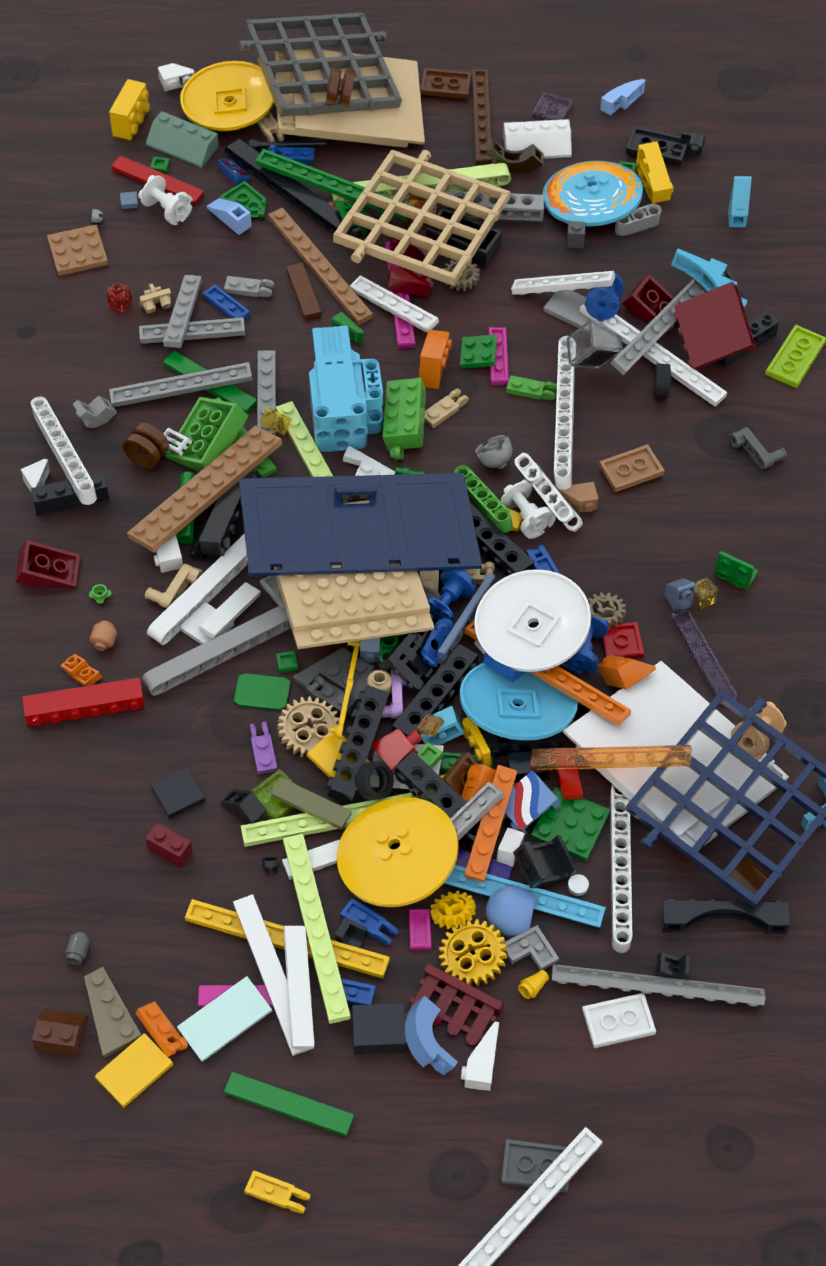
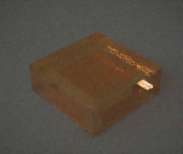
M426 714L416 729L418 733L434 737L444 721L441 717Z

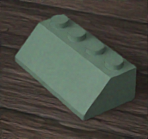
M162 111L154 119L146 141L147 147L199 168H203L219 148L217 133Z

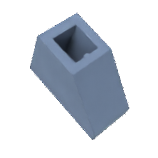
M683 578L666 584L664 595L674 612L683 611L691 607L696 586L693 581Z

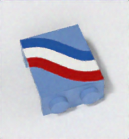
M532 770L512 787L503 818L508 817L512 821L510 826L514 830L524 832L525 836L528 834L525 830L527 826L552 806L556 810L561 803Z

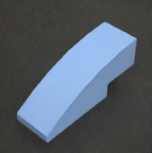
M635 80L611 90L601 98L600 110L611 116L619 107L623 109L628 108L644 93L645 80Z

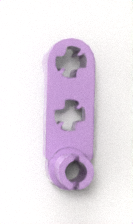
M391 669L392 704L391 706L384 707L381 718L391 717V719H398L403 713L402 686H406L407 683L398 674L394 675L392 673L393 669Z

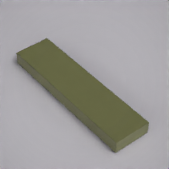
M280 778L271 792V797L340 830L344 828L352 815L351 810L283 778Z

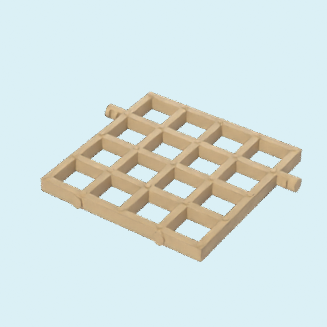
M391 150L333 234V242L354 249L355 251L351 255V259L355 263H360L365 254L455 286L467 265H470L472 257L495 221H498L500 213L510 199V191L428 163L431 154L427 150H423L418 159ZM394 163L413 169L407 179L387 172ZM422 173L441 179L435 189L415 182ZM380 183L399 189L393 200L374 193ZM450 183L470 189L464 199L446 194L444 191ZM408 193L428 199L421 210L402 203ZM478 193L498 199L492 210L472 203ZM366 203L386 209L379 220L360 214ZM436 203L456 209L450 220L431 214ZM395 213L414 219L408 230L388 224ZM465 213L485 219L479 230L459 223ZM353 223L372 230L365 241L346 234ZM423 223L443 230L437 241L417 234ZM452 233L472 240L466 251L446 245ZM381 234L401 240L394 251L374 245ZM409 244L429 250L423 262L403 255ZM439 254L459 261L453 272L432 266Z

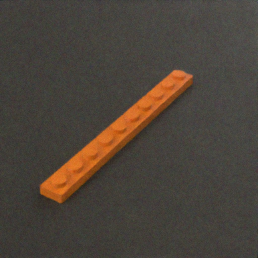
M474 620L465 627V634L478 641ZM559 666L543 671L529 672L617 726H620L631 715V709Z

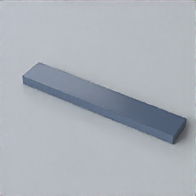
M487 574L438 650V664L442 665L465 634V627L475 618L481 599L494 585L495 575Z

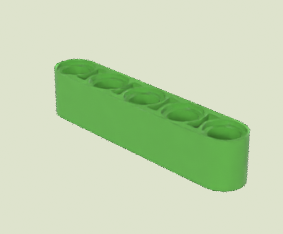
M464 465L457 467L454 473H464L468 497L474 506L503 533L512 530L511 514L504 504L469 467Z

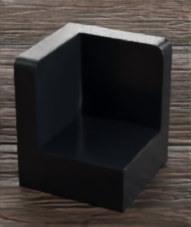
M344 917L335 933V941L361 948L367 938V927Z

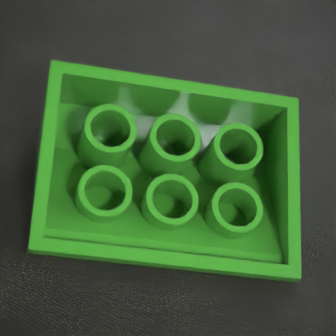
M199 397L178 432L188 437L192 443H187L186 446L188 448L182 450V456L168 449L165 457L200 472L233 444L248 415L237 403ZM175 437V440L182 443V440Z

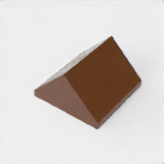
M745 856L730 877L755 895L771 874ZM782 878L778 882H775L769 889V891L773 887H775L782 880Z

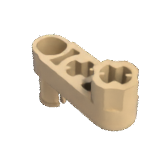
M183 564L166 592L162 593L149 587L145 593V599L157 602L161 607L167 609L183 594L189 583L193 584L203 574V570Z

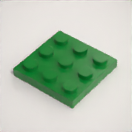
M555 787L552 793L558 798L561 805L556 810L551 806L541 814L531 834V839L543 843L551 841L555 836L560 835L570 855L587 862L610 815L611 809L584 798L562 799L560 788Z

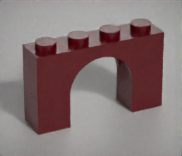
M421 235V236H424V237L433 239V237H431V236ZM391 237L390 250L394 251L401 240ZM409 244L403 255L423 262L429 250ZM391 266L387 279V290L427 297L429 291L433 289L434 281L431 280L433 278L412 270Z

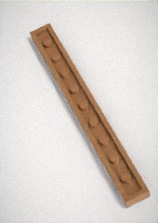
M283 207L269 213V220L358 325L372 319L373 313Z

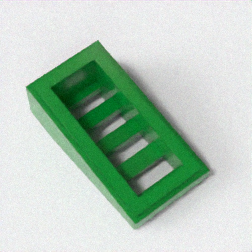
M343 312L331 318V327L348 326L349 339L360 345L364 344V331Z

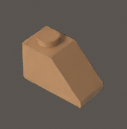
M594 482L574 484L566 490L558 488V491L575 511L580 513L597 510L599 498Z

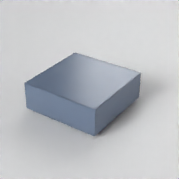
M137 191L120 193L122 209L138 208Z

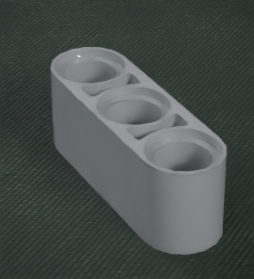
M650 204L635 209L628 216L616 221L615 233L619 236H626L657 226L660 221L661 207L657 204Z

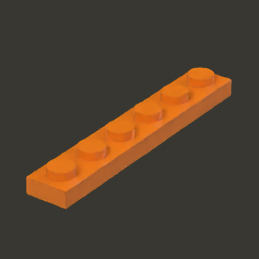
M501 765L497 767L492 784L504 794V797L481 818L464 877L484 883L516 778V770Z

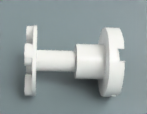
M151 175L144 188L138 194L142 204L151 206L160 201L161 207L165 209L166 221L172 225H178V221L183 222L192 210V205H190L191 201H193L192 197L185 192H180L176 195L164 193L165 179L162 176Z
M525 479L515 485H508L504 489L505 494L502 496L501 502L508 509L517 506L520 508V516L524 520L520 530L525 537L533 539L544 534L545 531L543 529L547 526L550 528L556 516L550 508H538L534 503L530 504L527 501L532 491V485Z

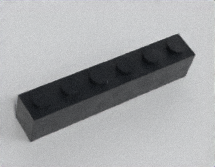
M254 468L242 479L259 478V475ZM239 481L217 499L199 539L202 554L224 556L226 549L230 547V540L236 533L238 522L242 519Z

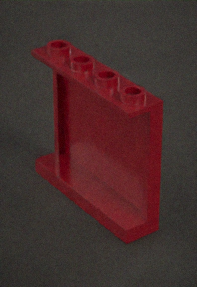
M733 281L674 305L676 311L674 312V317L680 324L678 330L685 341L683 347L690 358L688 359V364L699 373L701 367L746 349L750 352L757 350L738 286Z

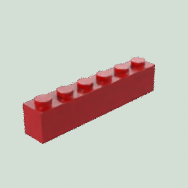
M140 678L22 696L27 726L59 723L70 719L78 720L82 717H96L101 714L138 710L145 707Z

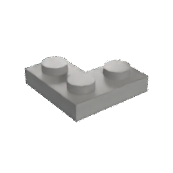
M537 925L504 943L507 946V950L504 952L507 954L511 964L528 955L532 957L539 970H545L559 962V957Z

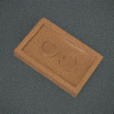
M648 444L599 461L600 469L615 492L663 476L665 472Z

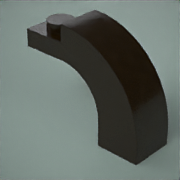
M492 137L487 140L486 151L492 157V164L505 163L508 166L509 173H526L543 165V152L534 144L520 151H510L503 148Z

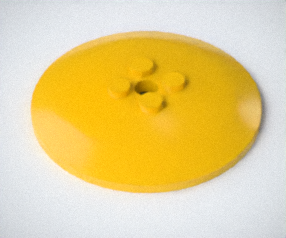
M243 61L220 62L201 69L185 83L180 97L182 110L190 121L200 127L216 131H230L250 126L265 117L275 104L260 66Z
M413 797L386 799L366 808L347 826L338 845V870L346 887L356 897L369 904L382 907L409 905L431 895L449 877L458 856V836L448 815L435 804ZM400 843L397 849H390L392 844Z

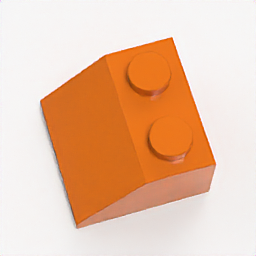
M614 655L605 657L603 662L598 664L606 685L628 689L656 670V667L653 665Z

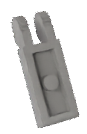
M227 276L224 291L228 294L269 297L272 295L271 289L274 287V282L267 279L258 280Z

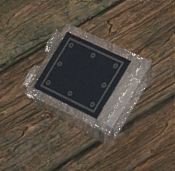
M589 320L567 337L569 365L586 368L601 367L623 350L622 337L597 322Z

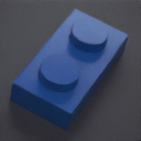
M341 979L347 1004L372 1005L376 990L375 985Z

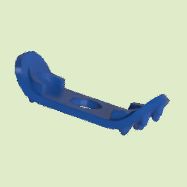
M442 618L435 623L434 630L430 631L421 651L422 657H424L423 660H426L431 667L438 666V650L454 627V623L448 618ZM432 640H435L437 642V650H434L432 648Z

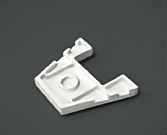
M348 446L343 456L344 462L359 466L355 476L395 475V471L351 446ZM342 495L343 497H350V495ZM358 495L362 499H369V495Z

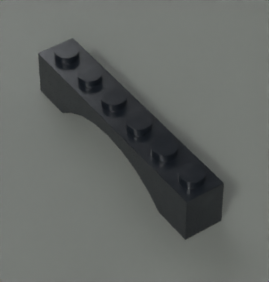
M677 899L663 900L661 907L662 932H684L699 922L716 918L736 919L747 922L766 934H787L790 927L788 902H781L779 900L771 902L760 901L754 908L747 902H740L739 900L719 901L712 899L709 901H699L697 899H690L688 901H678Z

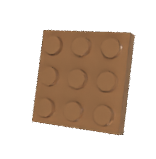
M97 225L47 235L58 276L108 265Z

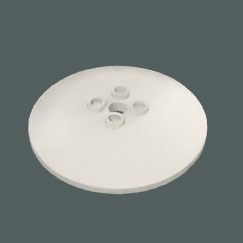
M526 570L501 579L485 593L475 615V631L484 652L499 663L522 672L543 671L564 663L582 647L591 626L590 606L580 587L569 578L547 570ZM532 622L539 623L535 628L529 627V624Z

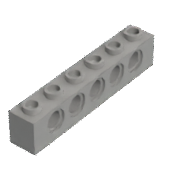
M444 191V193L460 199H464L468 193L465 191ZM478 193L472 203L492 210L498 199ZM510 193V199L500 213L499 220L543 221L544 195ZM443 205L445 209L453 212L456 211L454 208ZM468 213L464 214L468 218L482 219Z

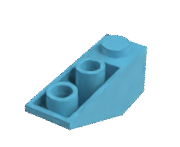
M734 176L728 208L729 227H746L751 177Z

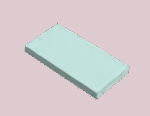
M246 976L178 1025L177 1029L187 1040L201 1062H204L271 1013L272 1009Z

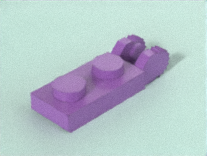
M266 721L262 722L261 725L264 733L263 736H256V726L250 724L251 743L258 775L278 771L271 735L268 733Z

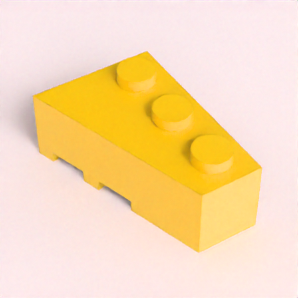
M658 142L639 145L636 171L651 203L671 200L673 185L670 182Z

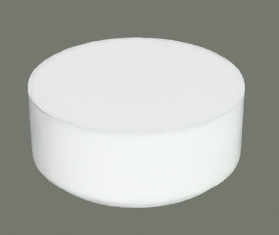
M579 874L573 875L568 881L569 892L575 896H582L587 893L589 887L587 878Z

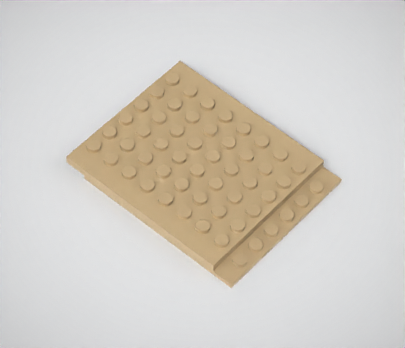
M312 49L293 50L297 60L315 58ZM322 50L325 58L343 56L342 52ZM274 51L275 61L287 60L283 51ZM383 57L401 96L400 107L374 109L372 111L359 110L313 114L311 116L297 115L280 117L277 110L278 133L406 148L408 143L424 145L417 61ZM376 65L359 67L363 77L380 75ZM347 67V68H340L341 71H342V72H341V78L344 77V72H345L346 70H349L348 67ZM320 70L302 71L306 81L324 80ZM292 72L275 73L277 83L296 82ZM385 86L368 88L372 98L390 97ZM352 89L350 100L362 99L358 89ZM326 91L311 92L314 102H326ZM301 93L282 94L286 105L304 103Z
M366 500V501H358V502H350V503H342V504H360V503H370V502H369V500ZM390 563L389 566H400V563ZM330 565V568H341V565ZM273 567L274 570H282V567ZM417 571L276 576L297 649L434 630L429 613L430 606Z

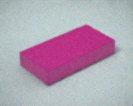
M430 909L409 910L410 951L431 950Z

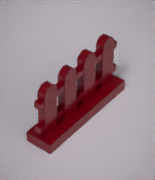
M427 964L424 970L427 978H421L419 984L422 987L415 998H410V1009L423 996L430 1000L434 992L440 994L435 1004L440 1009V1012L434 1019L433 1026H439L443 1020L449 1023L447 1027L449 1035L457 1036L462 1030L467 1033V1044L469 1046H476L485 1036L483 1034L490 1021L494 1023L497 1019L494 1013L501 1014L504 1008L503 1002ZM438 984L445 986V988L438 987ZM457 993L464 996L463 999L457 997ZM452 1002H455L459 1006L451 1018L446 1013ZM475 1004L483 1006L482 1009L476 1007ZM472 1011L478 1014L470 1028L464 1024Z

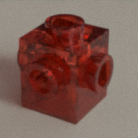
M114 281L106 290L108 307L124 312L132 301L130 286Z

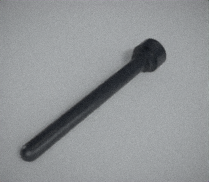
M249 139V146L255 151L267 149L273 144L278 147H325L328 144L326 140L259 142L256 139Z

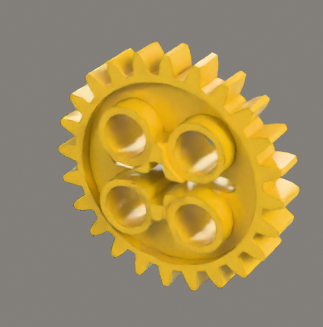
M476 919L474 924H471L468 920L466 926L459 924V929L452 926L453 933L446 932L448 940H441L445 947H439L442 953L439 958L440 961H443L441 966L443 969H446L445 972L463 982L466 981L469 985L475 982L477 987H479L481 980L487 984L488 977L494 980L493 973L500 974L499 966L505 967V963L501 959H507V954L504 952L507 950V946L504 944V937H500V931H495L493 924L488 927L486 921L480 925L478 919ZM478 937L484 938L479 943L474 942L475 939ZM464 945L461 951H455L457 946ZM485 955H491L489 960H482ZM465 964H472L469 969H463Z

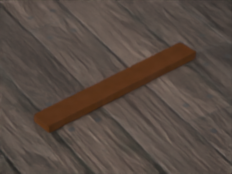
M488 69L472 70L475 163L476 165L492 164V157L486 151L487 140L491 138Z

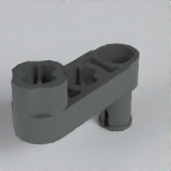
M748 427L729 434L731 445L734 448L743 446L755 463L763 470L773 466L775 462L785 459L787 456L785 449L782 447L771 453L767 452Z

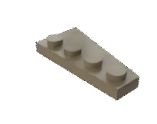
M101 967L84 976L104 1059L135 1042L141 1036V1033L105 969Z

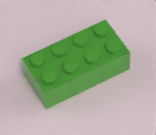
M422 378L387 381L383 440L388 451L395 444L397 446L402 445L403 449L423 447L426 389Z

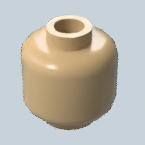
M375 670L369 674L367 685L388 692L390 695L392 691V677L387 671Z

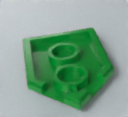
M245 181L219 197L240 203L251 212V217L265 216L266 198Z

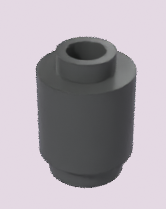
M76 932L70 935L65 951V960L68 963L81 965L82 961L85 960L90 944V939L85 933Z

